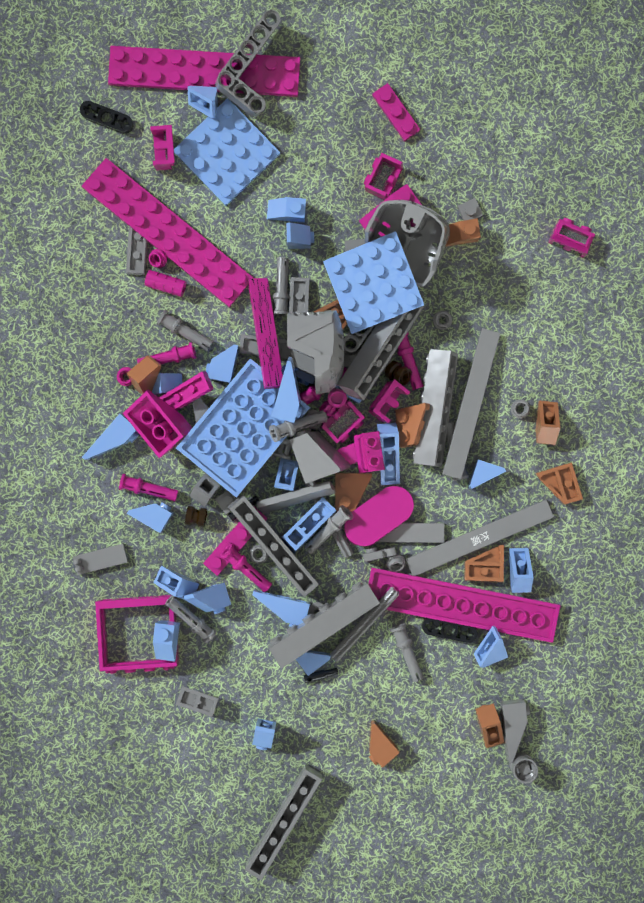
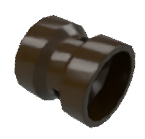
M397 361L390 362L385 369L386 378L390 380L395 379L402 386L409 382L412 375L411 369L406 366L402 367Z
M188 506L185 524L192 525L196 523L198 527H205L207 509L200 508L198 510L194 506Z

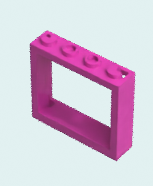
M172 595L95 601L100 671L114 674L117 673V670L132 673L136 672V669H144L145 672L155 671V668L163 667V670L174 669V666H178V644L175 662L159 659L108 662L105 609L165 605L167 599ZM169 608V620L176 622V614Z

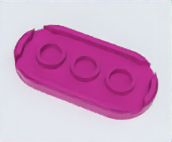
M390 486L383 489L351 512L353 519L348 520L344 525L347 539L357 546L368 547L375 544L410 518L414 508L412 496L406 489L399 486Z

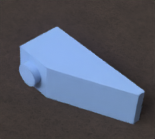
M288 357L272 417L294 423L296 417L300 418L303 407L299 406L301 399L293 358Z
M119 414L82 458L89 460L128 444L129 441L133 443L139 434L123 414Z
M377 424L385 470H380L381 485L400 484L399 432L397 424Z
M322 497L282 536L281 540L295 554L321 528L328 518L336 512V509Z
M255 589L253 591L255 598L284 622L290 623V627L295 624L296 626L303 623L302 619L308 615L310 602Z

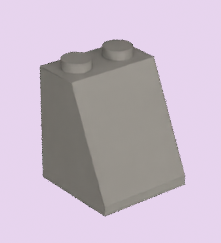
M304 430L296 433L295 438L290 439L305 484L351 468L350 464L319 431Z

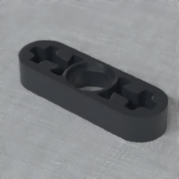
M85 101L80 106L81 115L88 121L123 134H128L133 130V121L126 114L91 101ZM91 106V109L94 112L98 113V115L96 116L94 113L90 112L87 115L85 108L89 109V107ZM110 113L112 115L111 121L103 122L102 115ZM116 116H118L117 120L120 122L127 120L129 126H125L123 129L120 123L115 122Z
M425 618L422 621V630L427 635L466 643L473 642L477 637V631L474 627ZM430 621H433V625L439 626V622H441V633H437L438 629L432 628L431 631H428V628L425 627V625L429 624ZM448 624L453 625L455 628L454 633L451 635L444 633V627ZM458 626H461V631H467V629L470 628V631L473 633V636H469V638L466 639V636L464 634L459 633V637H456L458 634Z

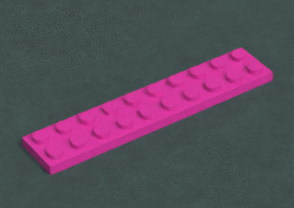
M110 46L108 84L110 86L188 90V86L216 87L215 83L219 73L234 53ZM256 55L239 79L259 95L298 97L300 57ZM232 63L233 69L241 70V66L238 63ZM227 78L220 79L223 85L227 86L230 84ZM237 90V91H236V93L245 94V93H244L243 91H241V90Z
M107 158L103 160L81 186L109 211L145 238L152 246L163 250L168 259L228 308L232 306L248 287V280L253 278L250 274Z
M371 567L368 585L378 601L391 587L399 592V596L386 610L490 630L492 626H495L498 632L551 643L554 641L560 610L559 604Z

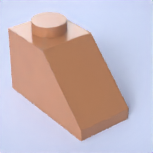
M478 218L449 224L450 236L446 247L478 242L481 238Z
M539 400L535 430L536 443L556 445L560 431L558 402Z
M494 703L476 708L477 720L485 747L489 748L503 744L504 738L501 722Z
M373 720L370 726L369 753L371 755L369 758L375 765L379 764L383 768L400 751L375 720Z

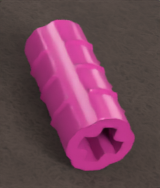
M149 270L144 285L154 290L182 297L187 282L177 277Z

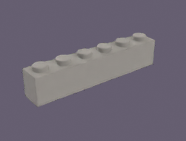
M423 306L376 325L338 383V386L348 396L364 401L424 308Z
M430 349L427 355V372L424 375L425 386L424 392L421 395V402L430 404V408L425 411L423 421H425L424 428L421 431L419 444L416 445L413 451L414 464L442 468L458 353L453 351Z
M244 495L238 497L228 506L230 511L303 597L319 585Z
M361 581L351 587V591L346 594L345 592L335 597L336 601L330 605L329 603L324 604L319 608L318 613L315 615L309 614L303 618V623L296 626L295 624L289 627L285 635L281 637L278 635L271 639L268 648L280 667H285L380 604L366 582L361 583Z
M305 764L247 860L245 871L262 880L320 784L322 773Z

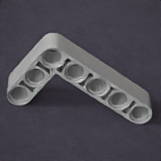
M271 9L267 10L221 70L215 83L216 88L252 117L260 116L265 109L266 103L259 94L239 78L280 23L279 13ZM266 18H272L275 24H268ZM255 33H261L264 39L258 40L255 37ZM243 48H250L252 55L245 54ZM232 63H238L241 66V70L233 69ZM227 78L230 84L225 86L220 82V79ZM236 91H243L245 93V97L239 98L236 95ZM251 103H258L260 110H254Z

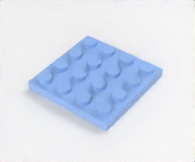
M228 98L217 107L215 118L207 117L174 149V153L225 206L280 155L278 149Z
M396 231L323 261L351 334L424 306L423 299Z

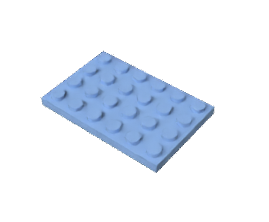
M249 359L176 449L237 498L286 438L284 437L280 441L274 442L269 433L271 425L277 426L285 421L272 417L279 388L264 389L261 367L252 359ZM301 400L299 406H302L303 408L300 418H302L310 409V407Z

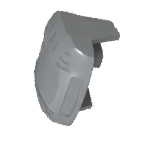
M407 200L385 201L377 207L365 229V244L382 237L378 234L379 232L388 235L396 231L417 286H425L431 281L438 269L450 236L449 224L439 213L416 202ZM412 219H414L413 223L416 224L415 227H411L410 223ZM383 222L388 223L390 228L383 225ZM433 243H438L439 246H433ZM429 253H434L436 255L435 257L429 256ZM425 262L430 263L431 266H425Z
M337 310L287 313V347L291 349L294 367L315 376L316 395L330 393L341 380L344 368V334Z

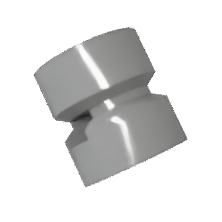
M516 753L513 763H509L512 774L519 782L526 784L536 779L538 767L527 753Z

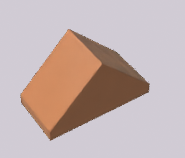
M146 356L127 372V375L133 387L140 394L145 393L147 390L152 392L162 365L151 356Z

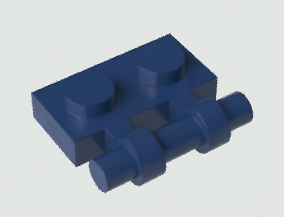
M284 365V366L282 367V369H281V372H282L283 374H284L286 365ZM295 368L296 377L299 378L297 382L309 386L310 383H315V376Z

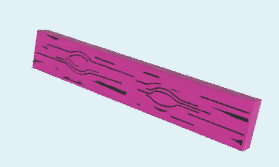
M252 278L248 280L264 389L280 388L283 373L281 372L282 366L268 278Z

